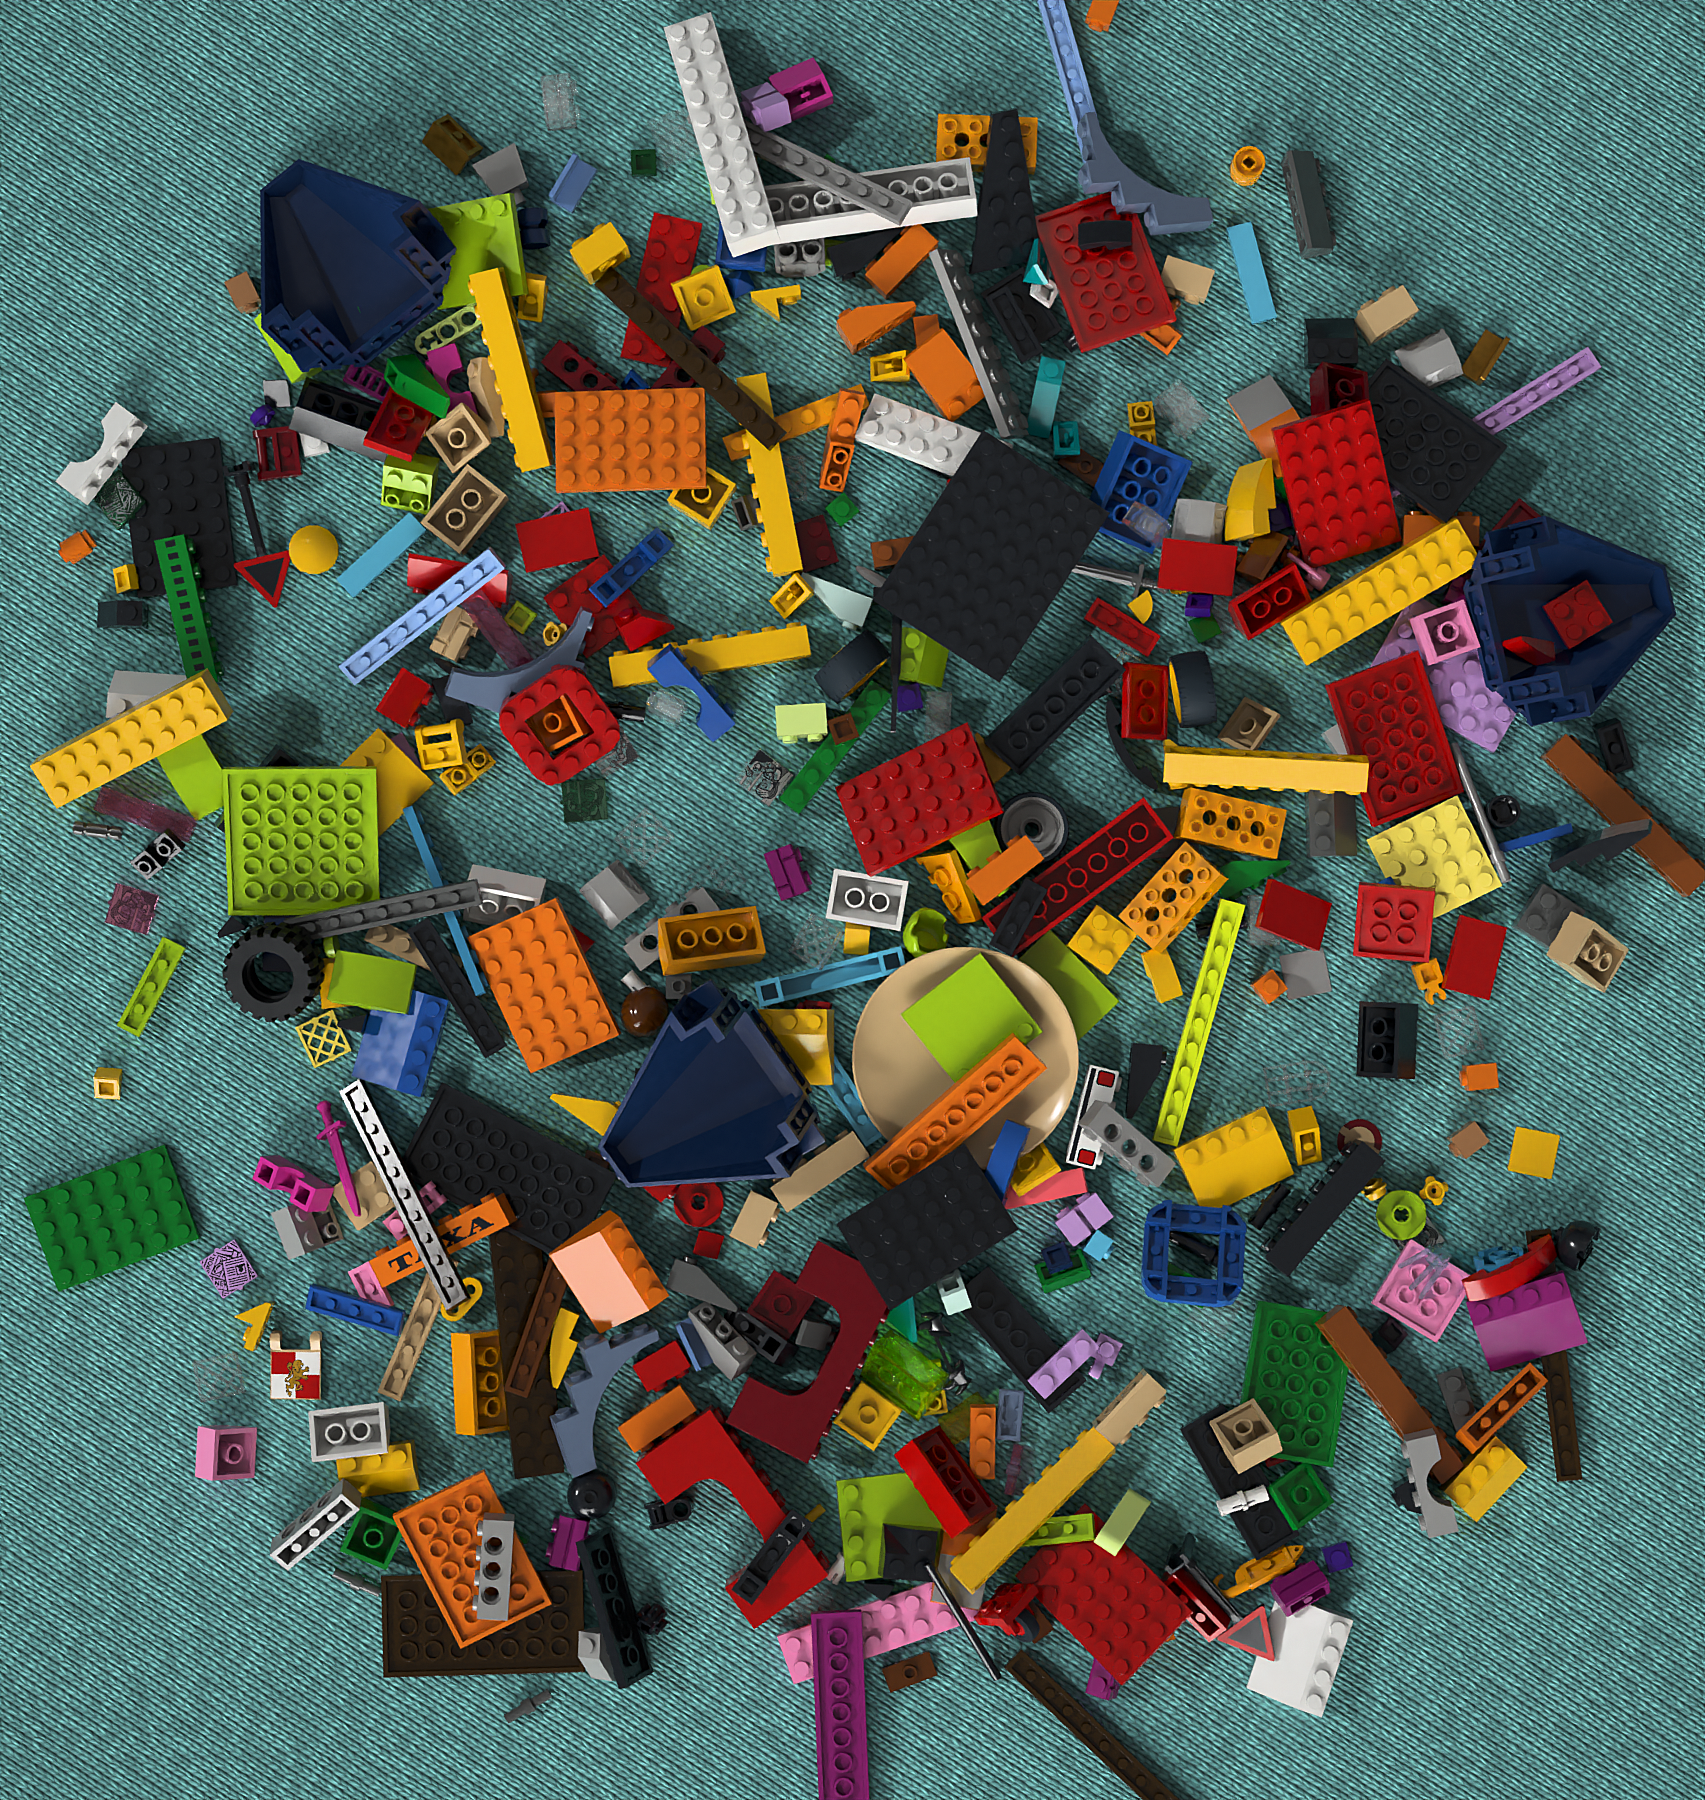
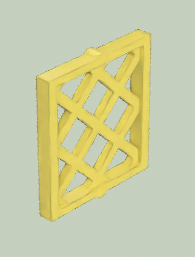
M333 1010L318 1017H313L312 1020L295 1027L314 1068L329 1061H334L336 1058L352 1051L342 1028L338 1026V1029L330 1027L332 1020H334L336 1026L339 1022ZM325 1016L330 1017L327 1025L319 1023V1019ZM310 1023L314 1024L311 1033L303 1030V1027ZM317 1025L326 1028L323 1037L314 1034ZM329 1030L337 1032L334 1041L326 1038ZM303 1034L310 1036L307 1043L303 1037ZM340 1035H341V1037H342V1039H343L345 1045H344V1044H341V1043H338V1039H339V1036H340ZM313 1037L321 1040L319 1048L310 1046ZM325 1041L333 1044L330 1053L322 1050ZM336 1045L345 1048L344 1052L337 1055L333 1054ZM310 1049L317 1051L315 1059L313 1058ZM320 1053L329 1056L327 1060L318 1062Z

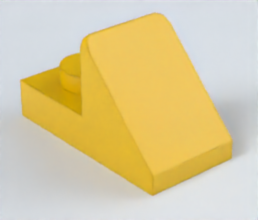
M525 272L528 294L519 296L517 318L542 323L549 288L546 285L547 276Z
M800 284L750 292L752 302L778 322H780L777 303L782 302V305H793L797 303V300L802 299Z
M846 922L844 954H868L870 926Z
M270 1300L234 1316L252 1324V1327H247L243 1336V1341H246L245 1349L255 1351L258 1348L274 1307V1301Z

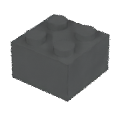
M1539 884L1511 927L1546 950H1549L1551 943L1557 937L1563 922L1567 919L1570 912L1572 911L1583 916L1586 911L1547 885Z

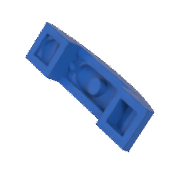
M656 527L588 590L606 608L662 558L674 544Z
M1009 1119L1006 1120L999 1134L985 1172V1177L1004 1207L1008 1199L1006 1194L1019 1155L1024 1150L1031 1129Z

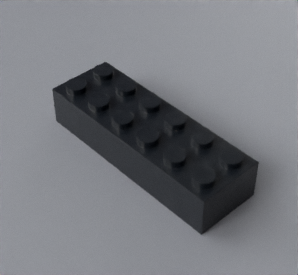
M1355 1139L1352 1142L1349 1140L1340 1151L1343 1153L1337 1161L1333 1159L1324 1170L1326 1172L1325 1176L1321 1180L1316 1179L1308 1189L1310 1194L1305 1199L1300 1198L1292 1208L1294 1213L1288 1219L1284 1217L1276 1226L1278 1232L1273 1238L1268 1236L1260 1245L1262 1251L1259 1254L1285 1276L1289 1277L1386 1161L1363 1141Z

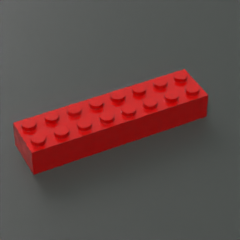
M1144 797L1031 880L1048 890L1011 957L1017 955L1174 838ZM1017 892L982 917L993 934L998 929Z

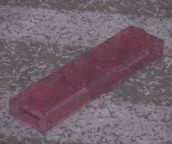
M481 587L460 603L509 669L534 660Z
M103 786L94 807L95 811L159 833L169 828L180 840L188 843L191 841L198 819Z

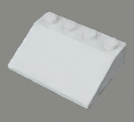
M1274 1601L1268 1623L1275 1660L1270 1661L1256 1655L1246 1688L1298 1710L1322 1717L1353 1624V1619L1347 1614L1314 1603L1287 1617L1277 1602Z

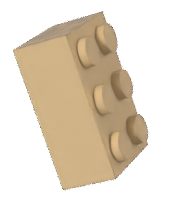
M467 464L420 523L460 556L464 557L509 501V498L504 492Z
M1571 911L1563 922L1557 937L1551 943L1546 955L1581 983L1605 993L1629 949L1596 922Z

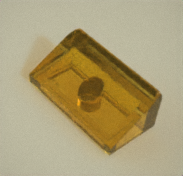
M975 1392L937 1420L954 1445L969 1436L970 1404H986L979 1392Z

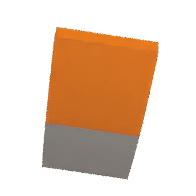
M1268 375L1227 398V401L1263 459L1272 458L1273 474L1276 479L1282 477L1271 428L1299 420L1300 417L1273 377Z
M997 1509L953 1539H951L941 1525L939 1549L935 1555V1566L961 1608L979 1611L986 1582L972 1595L953 1576L950 1571L952 1567L950 1563L959 1553L964 1555L970 1549L969 1544L976 1536L980 1535L982 1537L988 1531L987 1526L996 1518ZM932 1582L930 1602L947 1605L934 1582Z

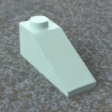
M802 572L801 577L814 590V594L839 621L843 622V627L852 631H856L857 628L863 629L873 602L872 598Z
M958 1268L936 1281L948 1316L972 1307Z

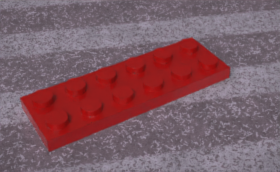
M654 212L636 290L679 330L682 311L671 283L691 275L703 223ZM629 318L620 358L667 369L671 364L672 358Z

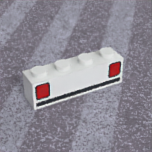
M1088 1064L1064 1160L1066 1163L1094 1170L1096 1165H1101L1104 1151L1100 1150L1101 1143L1087 1138L1082 1133L1084 1129L1078 1125V1122L1095 1100L1106 1102L1115 1110L1116 1102L1112 1101L1114 1091L1119 1092L1122 1078L1118 1077V1071ZM1107 1126L1105 1129L1106 1136L1109 1134L1110 1126Z

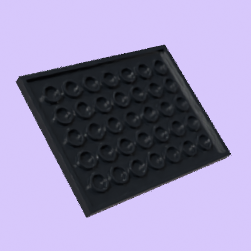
M982 430L873 601L1000 683L1110 513L985 430Z

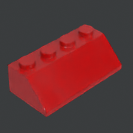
M409 553L407 586L413 589L414 594L427 596L428 592L434 591L468 563ZM507 569L502 570L463 602L477 604V600L487 602L486 606L501 608L502 604L508 605L513 575Z
M940 1425L912 1439L894 1454L901 1468L904 1469L913 1482L914 1487L922 1495L929 1509L933 1511L951 1539L965 1532L997 1509Z

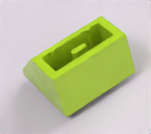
M415 453L412 461L408 462L388 454L383 465L381 505L427 515L433 503L440 458Z

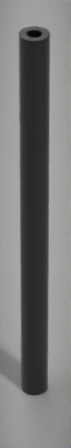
M931 1559L926 1560L923 1566L993 1681L999 1680L1002 1675L933 1561Z

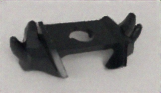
M942 1312L922 1313V1318L930 1320L920 1323L916 1329L917 1331L926 1329L928 1334L934 1337L949 1371L947 1377L950 1381L942 1388L943 1390H950L959 1386L955 1392V1395H959L967 1389L969 1383H972V1378L966 1377L965 1366L962 1360H959L953 1367L949 1364L939 1337L952 1335L942 1323L944 1314Z

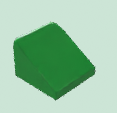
M1212 612L1210 617L1194 618L1188 621L1199 644L1222 633Z

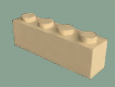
M845 1129L834 1137L836 1142L829 1147L826 1143L813 1151L816 1156L809 1161L803 1158L791 1177L772 1179L774 1185L770 1189L787 1213L870 1156L853 1130L848 1133Z

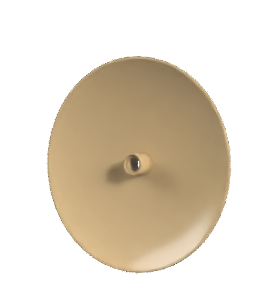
M952 947L940 949L914 958L899 967L878 986L868 1000L860 1016L853 1040L852 1070L854 1082L865 1112L874 1126L888 1141L955 1084L904 1020L901 1013L981 952L1043 1030L1040 1035L1026 1046L1047 1067L1043 1073L959 1145L961 1146L965 1143L980 1169L985 1170L1007 1119L1031 1128L1024 1150L1020 1153L1019 1158L1042 1143L1061 1121L1070 1104L1077 1081L1079 1056L1076 1033L1070 1015L1059 995L1039 973L1028 965L1001 952L985 948Z

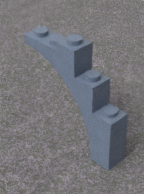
M1085 113L1077 125V133L1082 139L1083 144L1082 156L1084 161H1086L1078 172V181L1083 187L1084 194L1112 192L1111 202L1116 208L1117 215L1145 212L1144 223L1148 227L1150 236L1205 231L1214 221L1208 197H1187L1172 194L1138 177L1122 163L1109 146L1101 131L1096 113Z
M581 606L572 625L564 636L546 653L529 663L513 669L495 672H476L452 667L445 687V695L499 713L502 702L508 696H514L510 694L511 691L515 693L520 692L551 671V667L554 665H572L577 668L580 667L586 673L587 667H584V660L577 657V655H582L586 645V641L583 638L586 631H591L594 623V617H591V609Z
M638 1325L633 1329L634 1331L627 1334H616L609 1341L602 1334H591L586 1336L584 1341L578 1343L586 1371L573 1372L569 1378L564 1379L572 1407L561 1408L554 1415L549 1416L567 1471L573 1478L597 1468L593 1452V1426L602 1394L612 1377L628 1359L642 1348L660 1340L657 1330L652 1325Z

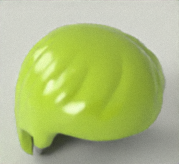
M927 907L915 911L903 930V943L906 950L913 957L917 958L929 952L946 949L949 934H946L944 929L947 921L946 917L937 910Z

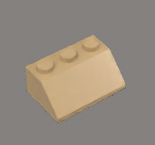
M1143 1368L1098 1415L1092 1424L1115 1447L1118 1443L1123 1445L1131 1437L1132 1433L1130 1431L1136 1424L1141 1426L1148 1419L1149 1415L1147 1413L1153 1406L1158 1408L1165 1401L1167 1390Z

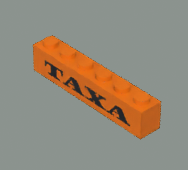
M493 1192L480 1199L482 1204L474 1207L473 1203L459 1209L460 1215L453 1218L452 1214H449L438 1220L440 1225L436 1226L449 1254L517 1220L504 1193L495 1196ZM409 1235L396 1241L397 1247L391 1250L389 1246H386L376 1251L377 1257L369 1261L382 1288L425 1267Z

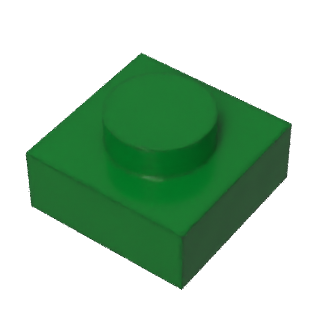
M844 492L825 507V510L840 528L860 513L859 509Z

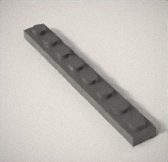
M472 879L286 918L284 923H289L290 929H293L295 926L302 929L301 934L304 937L309 935L314 940L482 905L483 899L478 880Z

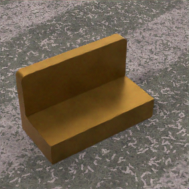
M449 114L434 121L422 140V143L455 175L460 174L466 163L478 156L483 150V147Z
M1486 329L1464 362L1462 376L1480 386L1505 349L1510 338L1506 336L1504 339H1501Z
M977 732L975 738L995 785L1012 768L984 743V739Z

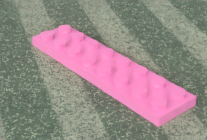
M925 1582L891 1594L885 1601L877 1599L849 1609H861L863 1659L960 1626L948 1605L930 1602L932 1582ZM961 1608L969 1622L975 1621L973 1617L979 1611ZM811 1623L778 1634L777 1638L793 1684L814 1678Z

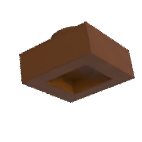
M851 713L827 721L835 745L859 737Z

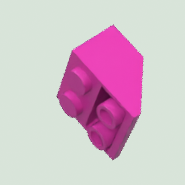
M814 57L768 77L771 86L788 100L792 121L833 104V94Z

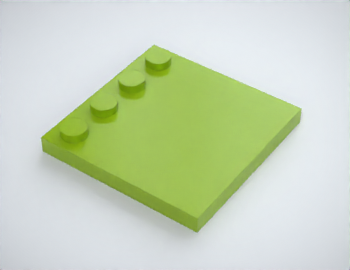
M514 193L428 209L444 227L445 233L456 247L455 255H452L450 260L451 271L448 283L444 284L442 291L444 295L443 302L437 310L477 304L475 296L471 295L468 288L469 275L499 267H504L511 297L528 294Z
M1051 930L1046 932L1018 959L1039 973L1059 995L1072 1020L1077 1042L1119 1002Z
M981 952L901 1013L904 1020L954 1083L1010 1034L1014 1033L1027 1045L1043 1032Z
M906 1472L835 1480L846 1582L882 1578L878 1574L883 1523L933 1527L938 1531L936 1552L938 1551L942 1524L933 1511L929 1509L928 1504L914 1487Z

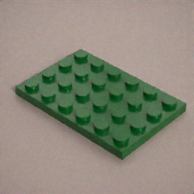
M166 1144L24 1198L58 1292L201 1238Z
M1256 1300L1240 1405L1254 1398L1277 1431L1283 1450L1271 1457L1333 1468L1348 1367L1315 1324L1328 1312Z

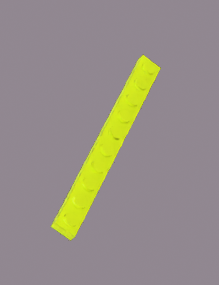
M1222 898L1219 900L1152 1140L1178 1146L1246 906L1244 904Z

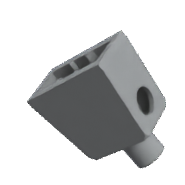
M515 143L473 164L476 174L493 196L514 193L516 208L523 206L527 202L521 191L528 188L529 183Z

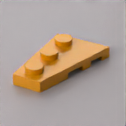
M956 849L921 854L915 858L919 866L923 864L930 875L927 878L931 884L936 883L943 893L942 900L958 924L976 922L982 918L974 895L965 883L967 877Z

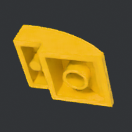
M1272 458L1262 459L1238 468L1227 498L1225 541H1244L1270 533L1268 510L1276 508Z

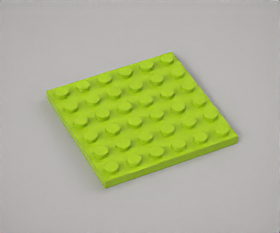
M377 766L223 767L228 916L304 915L380 899Z

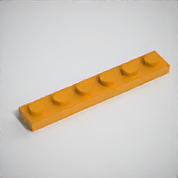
M862 384L848 388L850 390L864 392ZM839 392L774 417L775 422L787 432L779 441V444L829 425L832 409L836 406ZM866 396L862 411L867 410L869 407V402ZM746 429L722 438L731 462L750 455L749 449L744 450L742 435L746 434Z

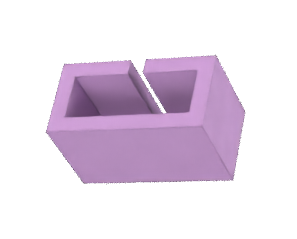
M768 82L741 92L742 102H740V107L743 115L750 118L753 124L757 125L764 132L792 122L788 100Z
M1094 1191L1091 1194L1089 1192L1083 1193L1076 1199L1078 1204L1071 1209L1066 1206L1056 1214L1058 1219L1054 1221L1073 1247L1092 1234L1091 1231L1097 1230L1114 1217Z

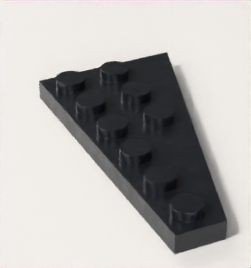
M1016 108L990 114L986 143L988 146L986 160L983 164L984 175L982 185L980 186L975 222L976 233L972 244L973 254L972 262L969 266V274L1028 262L1034 239L1038 238L1018 110Z

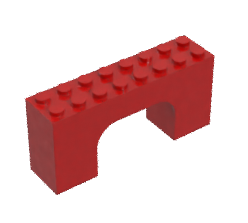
M711 1404L692 1420L683 1424L638 1457L636 1465L665 1505L698 1481L714 1479L725 1484L761 1533L764 1543L790 1512L785 1507L786 1499L779 1489L773 1490L770 1486L771 1478L763 1468L759 1470L755 1465L757 1459L749 1448L744 1449L740 1444V1440H742L740 1434L734 1427L730 1429L725 1423L727 1417L719 1406L715 1409L713 1404ZM807 1531L798 1545L794 1547L752 1605L731 1590L749 1564L726 1579V1591L753 1629H756L829 1576L830 1561L822 1550L819 1552L814 1547L815 1540L809 1531Z

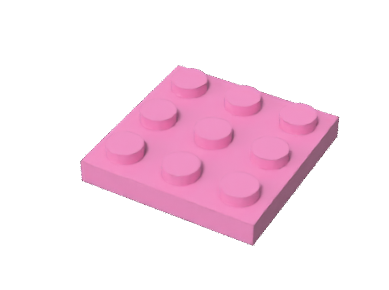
M1409 1239L1371 1303L1437 1343L1466 1295L1461 1280L1470 1275L1412 1239Z

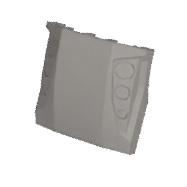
M824 238L774 245L775 269L778 274L789 278L810 277L826 270Z
M1443 328L1394 352L1404 371L1430 390L1463 374L1459 357Z
M1177 499L1171 539L1221 544L1227 505L1195 499Z
M619 859L607 866L579 890L611 930L641 905L650 900L649 896Z

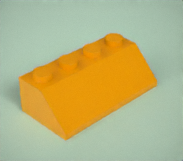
M756 906L659 918L658 952L663 976L760 963L766 954Z
M498 1329L451 1333L456 1434L475 1436L507 1431L508 1422Z

